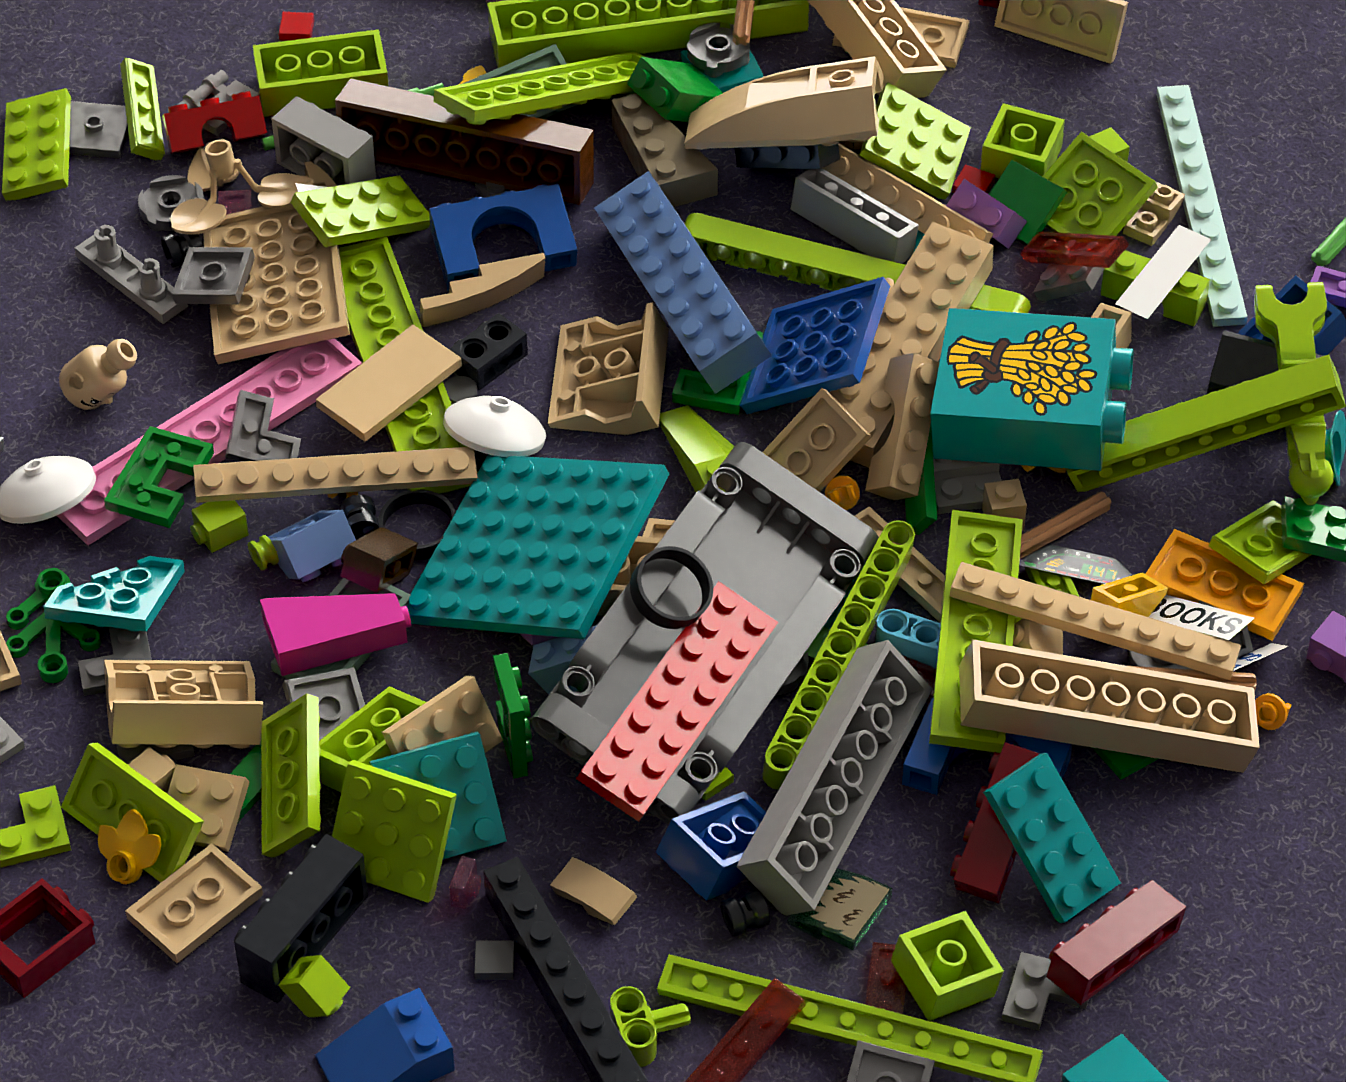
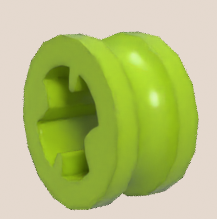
M266 535L260 536L257 543L255 541L248 542L251 558L261 571L267 569L268 563L275 565L279 562L277 551Z

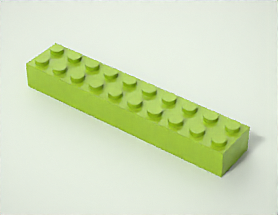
M505 0L487 3L489 34L498 68L554 44L558 47L567 64L631 51L639 54L687 48L691 32L707 23L720 22V27L730 29V24L734 25L737 0ZM755 0L750 39L808 31V0Z

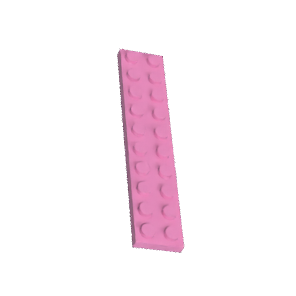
M336 339L280 350L156 428L213 444L214 454L208 464L220 463L226 459L229 435L240 390L274 398L268 430L271 431L315 403L316 398L361 365L362 362ZM143 436L93 466L96 482L91 492L77 505L57 515L86 545L89 546L133 518L106 510L104 500ZM167 469L158 487L176 491L193 480L194 476Z

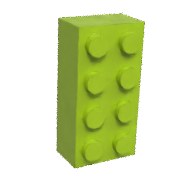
M379 29L252 45L264 117L276 115L296 96L315 104L320 109L335 108V99L350 79L388 86V74Z

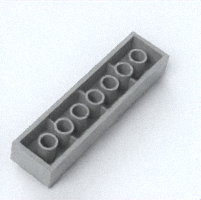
M889 640L857 648L736 866L781 914L786 916L815 910L932 691V688Z

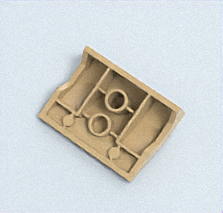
M653 302L646 304L641 320L615 325L596 316L561 325L548 417L550 428L629 435L659 427L669 329Z
M104 660L108 727L112 744H118L124 748H135L140 744H155L161 748H172L177 744H192L198 748H210L213 745L247 748L250 745H260L263 701H255V676L250 661Z

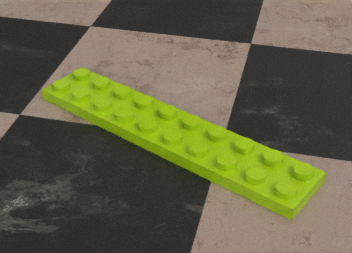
M387 237L340 247L339 252L349 330L360 360L363 363L411 325H415L422 331L423 329ZM443 381L385 426L394 452L467 447L450 436L444 428L443 419L445 411L452 404ZM471 484L408 488V490L416 491L423 489L440 494L469 487Z

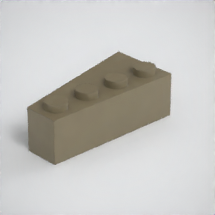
M637 93L611 100L612 127L638 177L649 171L673 207L718 195V169L698 149L685 148L686 136L670 120H665Z

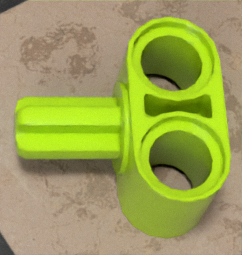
M631 986L621 987L611 996V1018L640 1067L651 1064L657 1054V1033L690 1024V1013L688 1007L683 1003L651 1011L643 993ZM631 1010V1011H634V1012L625 1013V1012H623V1011ZM635 1042H643V1043H645V1044L636 1045V1044H633V1043H635Z

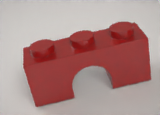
M246 91L231 95L232 101L220 103L219 97L200 101L201 107L188 109L187 104L168 107L169 113L163 114L162 119L170 154L202 148L204 146L201 133L202 127L207 121L214 119L221 120L229 126L233 141L266 135L267 129L259 95L251 97V92Z

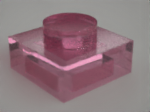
M251 189L218 191V204L225 206L226 215L252 209Z
M461 856L449 886L451 906L466 909L470 897H477L482 878L477 875L476 859Z

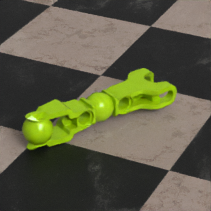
M1308 282L1305 299L1301 303L1294 305L1284 304L1276 299L1271 285H1256L1254 296L1256 328L1275 343L1278 370L1316 358L1314 336L1323 328L1325 312L1327 310V299L1323 282ZM1324 414L1285 427L1287 455L1291 466L1288 476L1293 491L1299 494L1307 505L1316 504L1319 497L1329 490L1334 479L1331 465L1325 459L1326 422Z

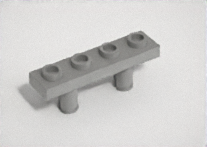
M110 225L100 226V230L96 229L93 236L75 247V254L79 260L162 324L188 307V304H175L172 297L174 287L160 277V265L157 260L148 258L144 260L143 264L116 243L114 227Z

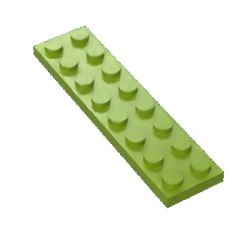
M631 51L434 89L433 102L446 108V111L449 113L458 114L466 118V121L470 124L482 125L486 123V120L496 118L505 120L512 118V115L521 113L535 114L537 110L546 108L560 109L562 105L570 103L585 104L587 100L595 98L610 99L612 95L620 93L634 94L636 92L627 85V82L640 58L645 56Z
M952 510L929 743L1001 753L1006 733L961 725L959 664L972 640L1013 646L1015 616L956 599L949 595L961 562L1018 578L1023 519Z

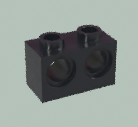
M500 313L496 314L488 321L482 322L476 330L465 338L459 339L450 348L452 352L462 359V366L455 373L459 376L473 379L477 389L480 391L528 355L527 333Z

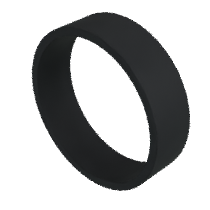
M423 489L409 490L395 495L385 503L379 514V528H384L386 521L395 511L408 505L427 504L444 511L451 520L455 515V510L450 501L441 494ZM444 536L435 542L417 546L414 560L430 559Z
M665 546L648 553L635 568L630 580V593L636 608L648 621L662 628L681 629L697 621L709 607L713 597V581L709 570L696 555L683 548ZM656 559H670L687 567L697 578L701 587L702 603L699 611L690 616L676 617L657 609L648 600L642 587L641 574L644 565Z

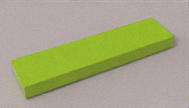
M125 57L120 67L131 153L153 160H161L165 155L154 66Z

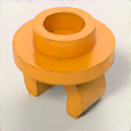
M840 475L834 477L826 485L825 496L843 509L848 510L858 502L860 489L853 478Z
M1266 693L1259 696L1255 700L1257 724L1266 730L1278 729L1286 722L1291 704H1285L1275 694Z

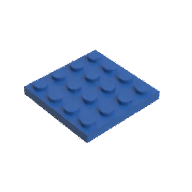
M884 277L772 309L762 339L772 356L751 371L740 404L746 414L768 410L775 406L794 403L798 400L815 396L821 388L830 392L859 384L890 289Z

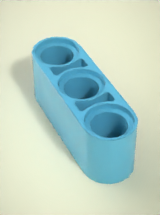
M886 609L877 617L875 643L889 640L907 661L936 670L940 623L899 609Z

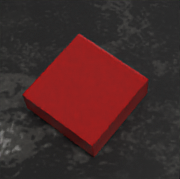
M282 12L279 40L291 41L311 38L314 26V13Z
M965 165L953 184L952 193H955L963 179H966L988 194L995 183V174Z

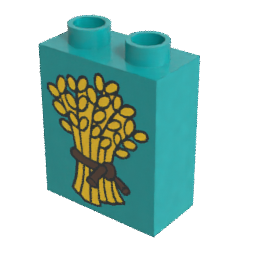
M949 308L930 413L934 459L1101 471L1105 443L1123 444L1125 434L1126 402L1111 401L1112 390L1130 391L1133 373V349L1116 348V319Z

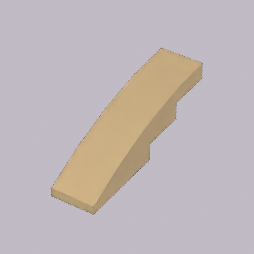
M544 253L479 265L478 277L450 282L448 294L420 299V320L422 326L427 327L458 319L488 308L521 292L544 277Z

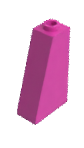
M395 593L281 597L260 600L263 624L281 676L408 643L406 628L411 627L410 615L406 606L400 607Z

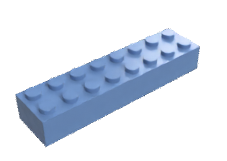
M649 171L594 207L697 369L715 394L772 356Z

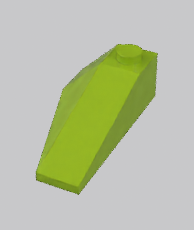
M688 405L660 413L659 424L695 492L698 490L701 492L713 472L718 469L734 445Z

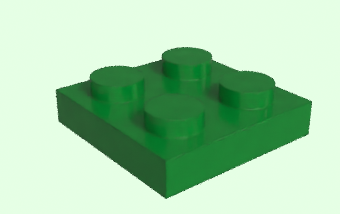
M1285 496L1281 505L1282 548L1346 562V510L1338 506L1307 505L1302 498L1295 499Z

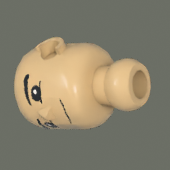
M115 339L107 347L91 345L66 363L61 369L59 384L67 400L83 410L96 409L102 404L113 403V395L126 385V370L136 363L137 352L134 346L125 339Z

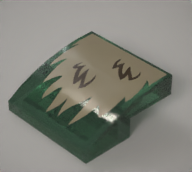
M836 869L815 910L792 914L787 920V924L818 940L824 935L853 951L891 899L893 888L869 877L847 870Z

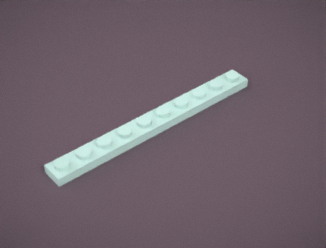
M1189 85L1157 87L1156 95L1181 193L1185 194L1183 206L1189 230L1211 239L1196 259L1200 275L1210 279L1207 304L1213 327L1246 325L1247 313Z

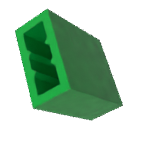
M647 57L640 58L627 82V85L665 120L689 122L690 114L723 93L691 63Z

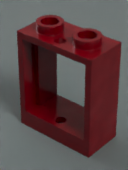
M43 878L0 909V976L25 998L95 944L92 929L95 925L92 918L84 909L80 908L77 910L70 904L69 898L60 887L56 886L53 888ZM46 910L70 933L27 965L3 942Z

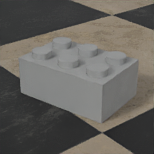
M297 96L272 117L277 164L298 175L305 176L304 162L311 161L325 171L337 186L376 179L373 136L369 135L366 131L348 124L340 117L333 116L318 108L315 104L309 103Z

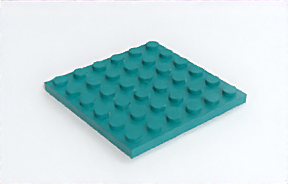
M488 454L477 473V480L472 482L447 527L443 539L436 547L410 594L407 609L411 624L585 639L669 476L665 465L525 456L500 457Z

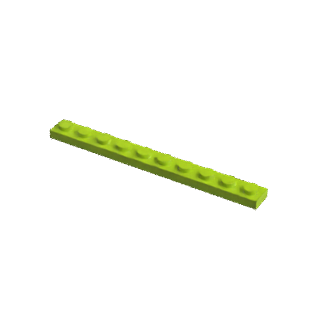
M671 954L668 955L657 986L658 994L854 1046L857 1045L858 1040L935 1060L934 1067L992 1082H1035L1043 1058V1051Z

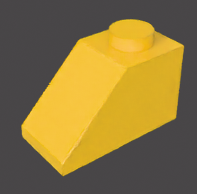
M1139 573L1093 587L1090 600L1149 617L1167 594L1168 587L1144 573Z

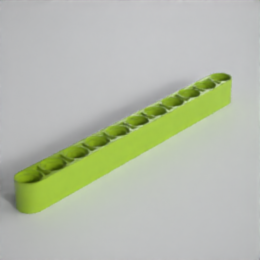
M701 213L688 215L684 222L708 260L716 261L718 259L726 261L725 264L744 269H748V267L757 269L756 272L775 277L785 276L788 277V280L811 285V283L820 285L819 288L831 291L881 277L891 278L895 284L906 266ZM983 285L969 309L1029 313L1031 304L1025 296L1019 293Z

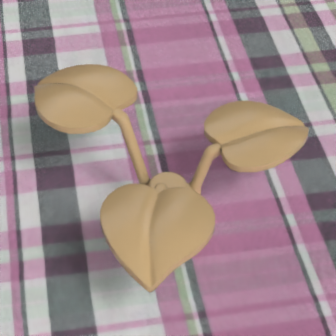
M223 139L212 141L206 145L205 150L202 148L198 149L190 164L187 176L188 183H192L195 186L196 182L200 185L203 192L211 190L210 198L208 201L202 198H194L179 204L171 214V228L177 233L194 235L211 231L219 226L225 219L227 211L224 205L215 204L217 200V185L221 187L223 184L233 181L237 178L239 172L253 191L259 193L258 202L262 206L274 209L292 205L290 203L294 193L298 192L295 183L314 185V179L296 174L277 173L264 177L261 185H258L242 166L241 159L234 158L229 141Z

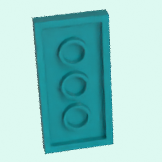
M1047 753L1037 755L983 792L1054 918L1059 923H1065L1121 883Z

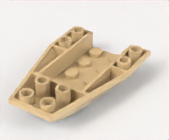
M868 57L787 70L737 86L711 99L690 114L684 142L685 148L703 150L707 148L806 146L818 144L832 146L839 141L852 139L855 141L868 140L878 134L879 119L874 95L877 92H882L884 78L882 69L876 57Z

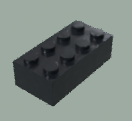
M328 834L317 845L314 844L308 849L303 862L295 871H290L284 877L279 890L272 898H267L263 901L258 914L248 925L242 926L235 936L234 945L240 982L277 1004L281 1001L286 993L278 985L301 957L319 955L368 897L364 854Z

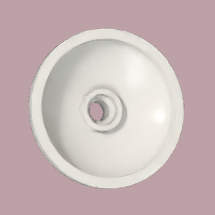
M479 396L460 400L447 408L443 419L444 428L455 440L473 450L494 456H529L540 451L546 439V432L543 426L533 414L521 405L501 396Z
M48 456L29 461L12 473L0 486V518L10 523H33L52 518L71 509L81 502L95 485L96 475L92 466L84 460L71 456Z

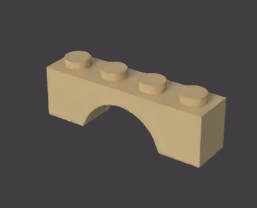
M916 353L890 358L884 392L888 393L894 402V422L887 441L871 457L865 491L892 500L918 496L931 425L930 413L939 362Z

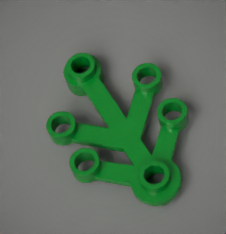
M58 568L43 570L35 582L36 591L22 604L11 608L6 614L7 623L10 628L19 630L26 627L18 635L11 636L6 642L10 654L14 658L25 656L29 651V644L46 630V653L38 660V670L41 679L47 683H58L68 675L67 660L61 654V629L79 640L80 647L85 651H94L101 645L100 634L97 630L88 629L81 623H65L60 620L45 619L44 612L28 625V616L47 602L58 586L70 583L69 577ZM15 616H23L21 620H12ZM89 637L95 638L93 642H84ZM15 644H23L19 649L12 648Z

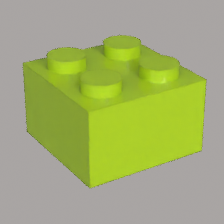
M1003 103L982 146L981 170L995 174V178L999 179L1010 161L1014 160L1043 176L1054 164L1062 148L1065 120Z
M966 911L899 935L891 958L892 964L928 1021L994 997L1004 972Z

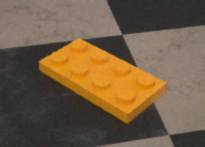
M1177 529L1173 530L1145 573L1168 587L1166 595L1199 603L1200 600L1219 609L1255 618L1247 625L1248 631L1271 641L1274 640L1296 604L1304 586V583L1283 574L1264 585L1210 548L1209 543Z

